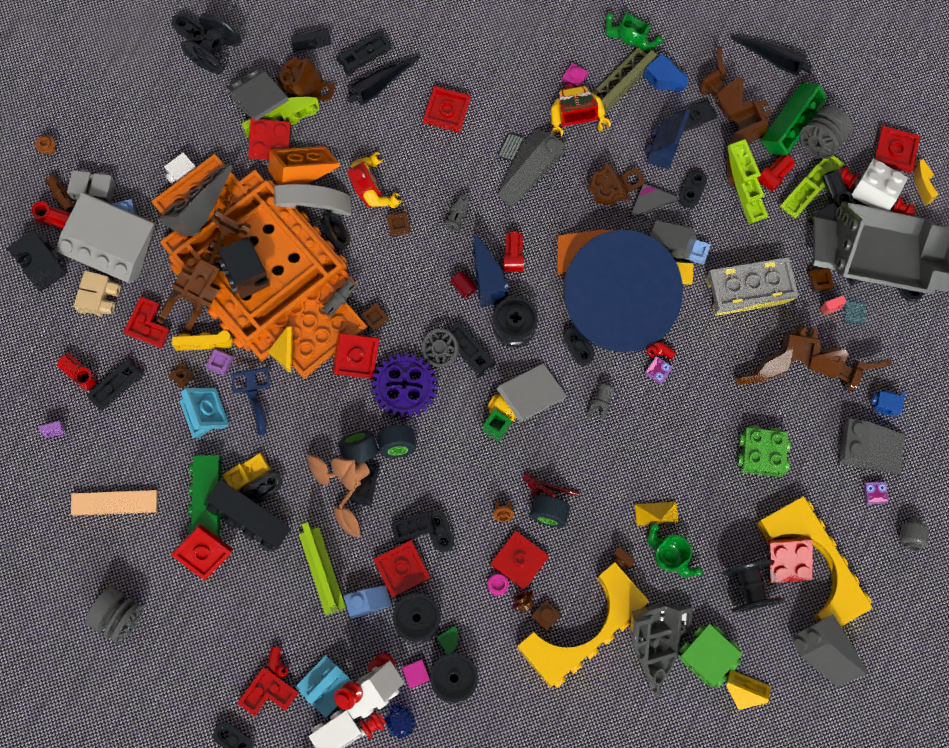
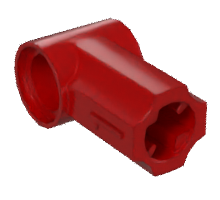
M781 155L770 167H766L757 179L759 183L772 193L796 164L791 156Z
M42 201L36 202L31 208L32 215L38 224L50 225L62 230L71 214L50 207ZM41 211H47L45 215L38 216Z
M510 232L505 234L503 272H524V254H522L523 234Z
M70 353L63 355L58 360L56 366L81 389L90 391L96 387V376ZM85 376H89L87 381L82 382Z

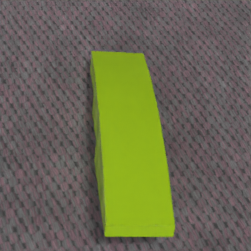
M746 139L727 146L735 186L749 225L769 217L761 199L765 195L757 179L761 174Z
M835 156L823 159L780 205V208L796 219L825 188L821 176L835 169L840 170L844 163Z

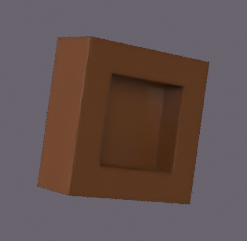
M407 212L387 215L391 237L410 234Z
M819 269L808 273L813 292L833 289L834 283L830 269Z
M377 303L360 315L372 332H375L389 321L388 316Z
M620 546L612 554V557L615 558L613 561L621 569L625 568L628 570L635 562Z
M545 601L531 617L547 631L561 617V614Z

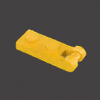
M225 330L219 332L218 335L200 333L199 336L179 334L178 337H172V345L176 351L230 348L233 345L230 333Z

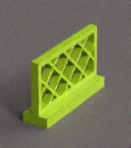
M306 522L302 524L304 532L300 533L299 537L325 615H329L346 609L320 528L311 529L309 523Z

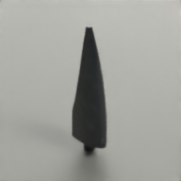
M733 35L731 37L732 40L766 59L779 69L798 76L801 70L810 73L813 68L812 65L805 63L808 55L797 50L753 38Z
M414 56L393 63L347 86L351 93L346 98L348 103L352 104L357 101L363 106L374 99L398 76L417 62L420 57Z

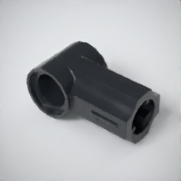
M839 169L827 172L821 176L829 194V205L834 203L837 208L840 207V195L843 197V202L853 203V195L847 191Z

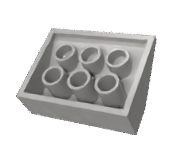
M82 192L61 232L56 252L129 283L139 279L156 223Z

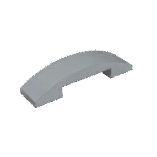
M300 184L277 185L274 187L275 206L295 208L296 205L330 209L334 214L351 215V196L341 191L321 186Z

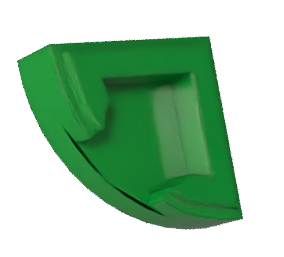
M455 626L437 637L447 655L452 654L458 644V632Z

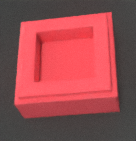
M843 295L825 302L820 308L822 314L826 315L841 309L845 305L846 299Z

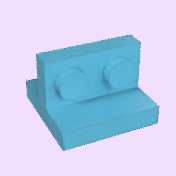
M185 388L181 391L183 399L180 400V404L193 438H200L212 429H224L229 426L216 388Z
M325 655L295 688L325 718H328L338 707L334 699L335 692L342 688L346 682L352 680Z

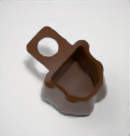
M294 57L282 65L281 71L277 75L279 85L283 90L291 94L292 97H315L317 100L329 101L336 88L332 83L322 82V76L307 57L304 59ZM328 87L330 89L329 93L321 96L320 91Z
M605 164L601 169L593 173L587 189L592 193L595 203L615 205L620 201H630V192L645 183V179L637 167L620 176L610 164ZM631 174H636L639 177L635 185L628 183V177Z

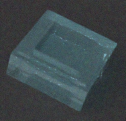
M846 302L844 305V323L864 325L866 323V303Z

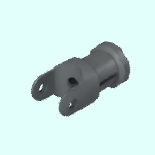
M466 195L460 196L459 200L450 207L448 219L443 223V226L450 231H460L461 221L467 215L469 198Z
M598 384V392L595 399L591 402L588 419L592 417L594 410L599 409L603 410L600 421L603 422L610 407L608 404L611 396L615 394L616 390L608 385Z

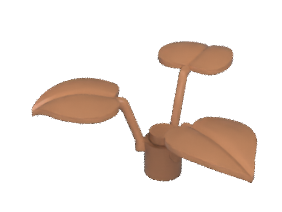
M310 454L307 455L310 471L319 483L328 485L330 483L329 478L337 476L343 485L350 490L339 507L334 508V515L338 524L345 532L354 537H361L358 521L354 514L345 508V503L354 490L361 485L360 480L369 475L368 466L364 462L355 464V460L334 458L331 461L334 473L328 472L327 465L320 458Z

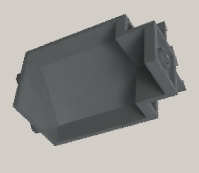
M842 201L840 207L836 210V220L813 216V266L836 270L842 277L922 293L934 294L935 290L948 292L949 227L937 225L931 219Z

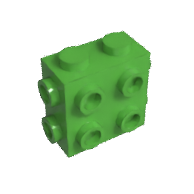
M749 426V428L740 433L738 444L742 447L741 454L739 453L737 458V466H740V473L782 477L788 472L790 461L787 459V451L789 452L791 447L788 432H782V429L779 428L763 430L760 426Z
M709 624L705 628L701 625L693 634L696 638L691 643L687 641L679 651L682 654L678 659L706 685L712 688L715 686L720 687L727 679L725 674L729 669L733 671L741 663L739 658L742 656V653L739 651L740 647L734 641H728L722 636L724 633L720 628Z

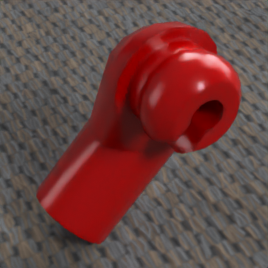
M663 342L650 344L646 349V353L650 357L664 355L670 360L677 353Z
M271 647L268 668L278 678H284L288 675L289 670L280 660L282 648Z

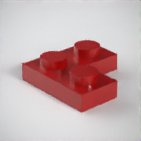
M140 296L123 333L162 349L170 330L153 323L160 304Z
M263 667L237 704L256 717L268 699L287 711L299 692Z

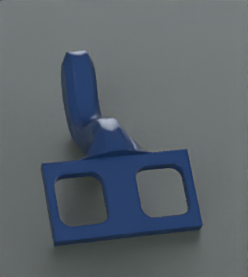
M268 367L231 373L233 393L245 392L256 417V431L259 436L265 435L266 420L257 393L259 389L270 388ZM265 372L266 383L256 385L255 374ZM245 375L246 387L236 389L234 378Z

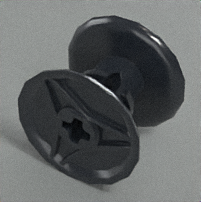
M203 13L200 15L199 20L207 33L201 36L200 44L184 41L180 46L184 54L199 67L214 74H221L223 66L215 55L222 51L223 44L237 47L240 46L242 40L239 34L222 19Z
M774 560L749 563L721 572L724 576L739 575L742 587L739 589L744 593L746 604L734 607L732 613L759 609L785 601L782 597L767 599L764 588L766 584L762 580L760 570L772 566Z

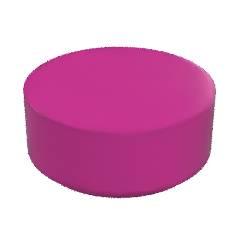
M494 574L489 578L487 587L491 594L501 596L507 592L509 582L504 575Z

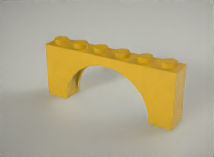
M803 496L760 520L757 526L767 542L768 540L782 537H811L813 546L826 559L832 576V588L829 599L813 618L818 622L834 614L840 626H843L873 608L871 606L872 602L868 594L863 593L857 576L851 574L845 557L838 553L834 539L825 532L824 523L814 514L813 505Z
M615 562L597 578L606 595L607 616L601 631L595 638L577 647H558L545 642L533 632L517 646L518 651L549 688L553 685L558 688L567 680L564 676L569 671L574 674L583 666L581 661L585 657L591 659L599 652L597 647L601 643L607 645L615 638L613 633L616 630L620 629L623 631L630 625L629 619L631 618L632 611L645 608V605L649 602Z

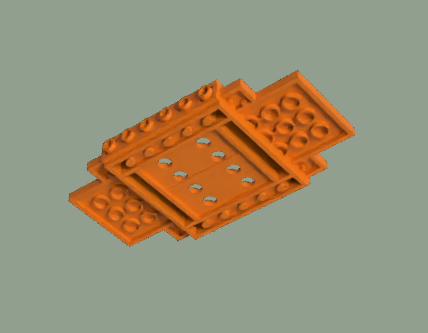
M213 154L152 200V204L162 215L176 201L179 204L188 197L186 195L188 191L199 186L201 187V181L219 166H223V162ZM256 170L252 171L241 181H238L230 172L207 222L201 227V232L196 236H181L173 231L160 241V244L170 255L168 257L171 262L169 267L176 276L181 272L182 268L192 273L201 256L204 257L207 252L210 253L207 249L212 239L216 240L220 234L218 225L211 221L213 214L218 208L224 210V216L233 219V221L239 224H244V222L250 224L251 228L247 232L246 237H257L259 240L254 248L265 268L270 286L252 294L249 300L244 301L238 293L234 295L223 271H218L212 284L220 287V290L211 306L208 307L207 312L213 319L218 318L221 324L219 326L222 330L232 334L234 337L232 341L239 349L243 347L246 352L251 349L261 362L270 356L268 350L287 327H292V366L305 379L335 355L338 332L360 335L367 329V325L347 303L341 305L331 318L321 311V308L331 299L332 293L334 291L337 292L347 279L354 282L347 274L346 265L348 263L341 254L338 256L334 252L335 248L328 240H323L320 230L308 223V217L304 212L299 213L296 209L297 206L295 208L275 206L274 187L278 184L274 185L271 180L265 181ZM265 225H273V233L265 234L263 232ZM234 233L224 236L221 244L224 245V248L243 239V237ZM297 253L300 259L296 263H291L288 260L289 255ZM279 265L284 268V272L277 276L272 273V270L275 266Z

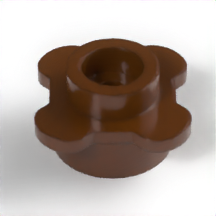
M179 364L174 372H170L169 378L177 383V387L184 388L194 378V374L186 369L185 364Z
M533 592L519 593L514 598L515 604L512 606L513 609H518L520 612L531 609L534 605L532 600Z

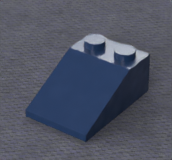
M685 109L662 120L660 127L655 126L652 135L655 141L653 144L649 143L646 155H649L647 163L670 169L690 110Z
M474 235L473 256L480 306L498 305L505 297H508V279L504 278L502 269L479 236Z

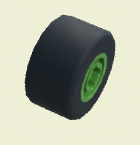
M391 425L381 429L377 434L379 453L384 457L402 458L411 455L416 450L414 429L410 426Z
M371 431L355 432L345 436L338 442L342 459L355 460V464L368 461L379 452L375 436Z
M537 495L533 500L530 517L543 525L564 527L566 526L571 506L566 501L556 497Z

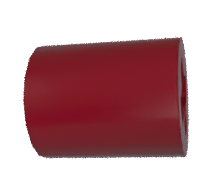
M460 271L450 280L451 284L464 299L473 295L478 289L465 271Z

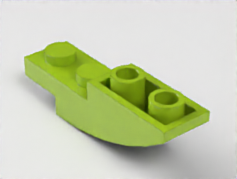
M315 97L288 98L289 101L260 119L290 122V125H294L300 119L312 116L320 110L319 103ZM250 119L241 123L247 138H249Z

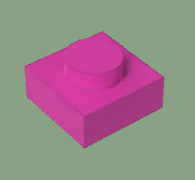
M572 63L563 75L562 81L566 84H574L576 88L581 87L589 72Z

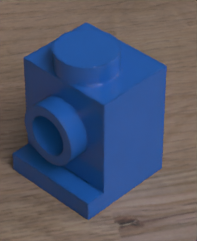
M889 390L873 393L870 404L873 405L872 412L897 417L903 411L905 393L901 392L895 395L893 391Z

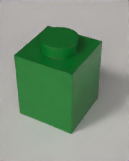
M494 409L483 424L482 432L500 443L511 427L512 420Z

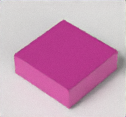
M423 660L402 667L410 689L430 681Z

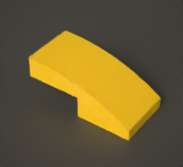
M922 159L914 168V178L921 199L925 205H928L939 194L930 182L934 174L924 159Z
M259 453L244 464H238L224 473L223 477L228 485L239 491L264 472L271 470L263 454Z

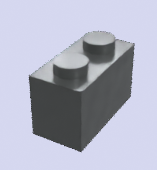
M657 220L650 234V237L660 242L673 257L679 259L682 257L689 259L697 239L694 228Z

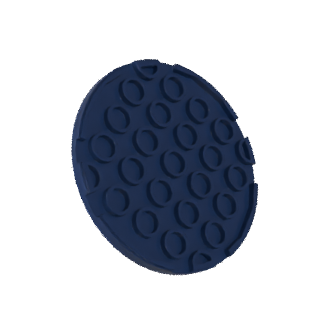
M615 230L592 238L575 254L565 274L563 296L565 308L568 311L572 324L587 340L605 350L633 352L656 343L672 328L681 309L683 284L674 258L660 242L641 232Z

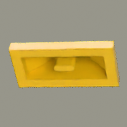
M287 327L268 350V353L287 372H292V327Z
M676 502L634 505L636 526L651 525L652 523L672 524L679 522Z
M730 669L726 686L738 710L768 703L771 686Z

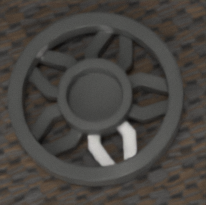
M435 329L425 336L422 342V354L425 360L432 366L446 367L452 364L459 355V342L456 336L449 330ZM437 332H443V333H446V334L443 335L442 338H441V337H440L438 334H436V333H437ZM429 338H430V342H431L432 346H429V347L426 349L427 342H428V340H429ZM452 340L454 342L455 348L453 346H449V344L452 343ZM449 349L453 350L454 354L449 353ZM436 355L437 363L433 362L429 356ZM446 355L452 356V358L448 362H446Z

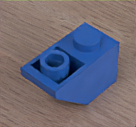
M663 54L645 68L643 75L656 90L684 91L689 82L687 75L680 71L670 58H666Z

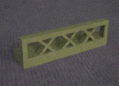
M637 48L593 92L595 95L606 94L601 100L605 113L644 75L645 68L657 58L658 54L653 50L646 54L643 50ZM637 55L643 58L638 64H634V58ZM623 69H631L625 77H621ZM610 82H619L612 90H609L608 84Z

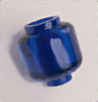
M398 704L388 709L390 713L385 716L384 720L391 736H397L398 739L414 733L413 729L416 727V721L410 707H401V704Z

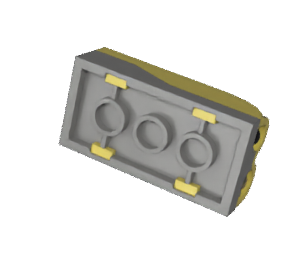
M789 257L710 270L706 277L708 288L711 287L715 302L712 306L715 316L781 305L794 300L798 296Z

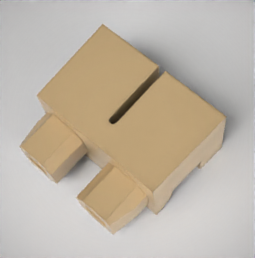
M84 271L73 307L78 313L82 314L92 313L100 317L103 314H113L115 303L107 299L109 295L118 297L121 290L120 285L110 281L108 276Z

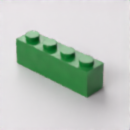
M801 83L760 140L769 154L787 156L800 138V132L803 127L813 118L828 98L820 84Z
M219 455L193 456V462H190L189 465L190 475H193V482L189 483V495H192V503L188 506V514L192 516L191 524L188 525V535L200 523L220 538L221 516L209 513L203 504L221 480L222 459Z

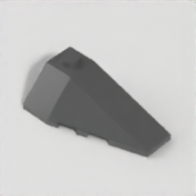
M534 130L523 141L497 196L510 208H513L564 156L566 145L551 133Z
M231 165L219 166L201 181V187L199 186L186 193L188 197L179 204L176 201L158 220L181 236H196L202 230L201 227L207 222L233 167Z

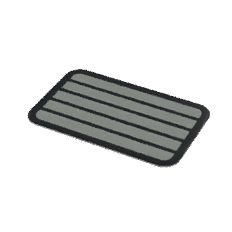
M508 133L498 153V157L513 161L524 141V137Z

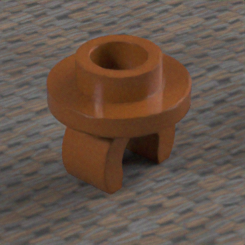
M42 135L37 138L35 147L39 153L51 156L56 152V143L53 137Z
M499 501L495 502V509L493 511L495 520L507 522L514 517V510L511 508L510 501H507V506H499Z

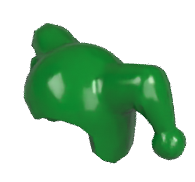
M609 12L606 14L605 35L607 37L621 39L625 44L636 46L647 53L658 44H662L663 38L661 36H657L652 42L648 41L647 35L652 24L643 22L626 12L619 25L613 26V13Z
M657 523L651 524V530L646 541L655 551L654 558L657 565L664 571L677 572L685 578L693 575L701 576L703 574L702 568L696 567L694 569L688 566L693 551L687 539L677 534L662 539L657 535L659 525Z

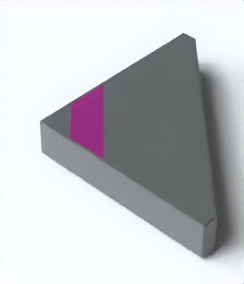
M643 184L630 217L634 218L637 215L645 212L648 213L666 204L676 202L677 196Z

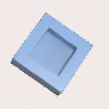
M696 240L689 259H685L704 265L711 244Z

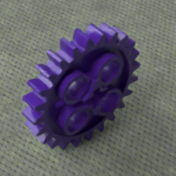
M397 353V359L394 360L389 356V363L382 360L383 368L376 367L379 374L372 375L377 381L371 382V386L375 387L371 392L372 395H377L374 401L380 402L378 405L379 409L386 407L385 414L393 411V418L399 413L401 419H404L405 414H408L409 418L412 419V413L415 412L420 416V409L427 411L426 404L433 405V401L430 398H436V393L433 391L438 390V385L433 383L437 382V377H431L435 374L434 369L428 370L430 363L423 365L424 358H420L417 361L416 354L412 358H408V353H405L404 358H401L400 354ZM392 372H398L400 373V377L397 379L390 378V374ZM413 373L421 375L418 380H412L410 376ZM403 383H407L406 389H402ZM395 391L399 396L396 399H390L388 394ZM411 393H418L420 397L417 400H411L409 395Z

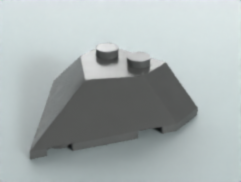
M657 604L631 612V641L654 696L657 698L662 691L660 685L665 678H668L680 653V643L684 634L688 635L692 628L694 607Z

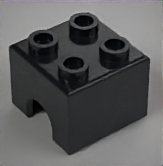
M32 230L7 247L12 257L22 267L27 278L40 292L66 275L63 269L66 266L45 236L43 234L38 235L35 230Z
M249 237L219 249L221 257L217 260L234 295L238 293L240 298L243 299L270 286L265 268Z

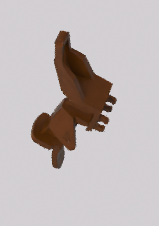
M718 46L716 70L712 71L701 81L700 93L703 96L708 93L714 96L719 109L727 120L737 123L739 131L735 132L734 135L732 134L730 145L746 139L749 146L751 142L765 135L769 122L766 116H769L772 110H762L761 107L768 103L766 100L760 102L752 100V102L742 103L744 86L742 78L737 77L727 86L723 84V81L726 80L727 71L722 62V46ZM728 153L726 162L728 185L734 186L735 182Z
M798 326L796 334L785 332L780 350L763 359L755 373L736 376L735 382L738 385L755 382L762 383L788 372L790 363L801 361L810 370L832 378L838 376L844 380V390L853 391L863 377V369L885 367L892 364L890 358L873 362L855 360L852 367L846 366L844 363L849 353L845 349L841 350L835 346L820 350L821 343L817 339V329L810 327L809 333L806 335L807 328Z

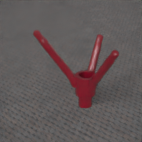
M529 473L523 478L531 489L533 497L543 491L555 498L556 494L549 489L576 496L580 495V492L548 484L536 477L533 478Z

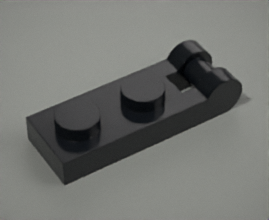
M382 31L340 54L336 61L344 67V72L349 76L358 68L391 50L392 45ZM353 58L354 61L349 63L348 60Z
M457 322L449 329L459 342V355L478 378L483 376L484 371L488 368L491 369L495 366L494 361L460 322ZM452 340V343L450 345L455 348L454 342ZM479 358L483 360V363L480 365L475 362Z
M132 358L124 361L86 395L101 412L133 383L145 375L141 368L135 366L136 363ZM126 371H130L132 373L128 377L124 375Z

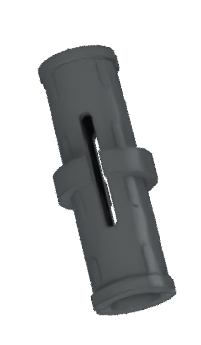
M347 279L337 292L334 291L332 293L331 299L321 308V311L331 318L341 305H345L346 299L358 288L357 285H353L354 282Z

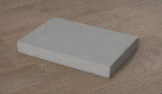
M544 363L499 385L497 388L520 423L567 397Z

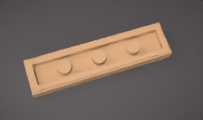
M157 490L74 493L71 495L72 516L158 512Z

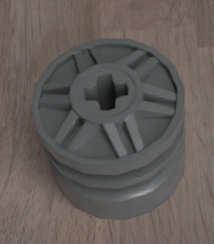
M826 105L820 108L800 132V140L805 149L813 156L828 159L833 157L851 136L854 126L846 112L838 107Z
M110 586L103 591L92 605L85 624L98 633L105 629L104 636L107 639L111 638V641L118 645L134 630L143 613L144 606L140 603L135 604V600L132 598L124 602L125 594L114 586Z

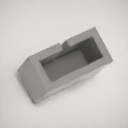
M72 170L67 193L75 201L84 192L111 204L116 183L108 173L100 172L99 174L94 173L92 175L87 170Z

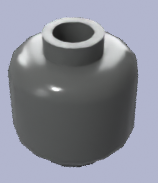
M909 519V522L901 525L899 541L906 550L917 552L928 545L929 528L922 523V520Z

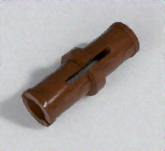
M57 175L48 176L45 182L53 193L52 197L59 202L63 211L72 212L75 204L70 199L67 189L62 186Z

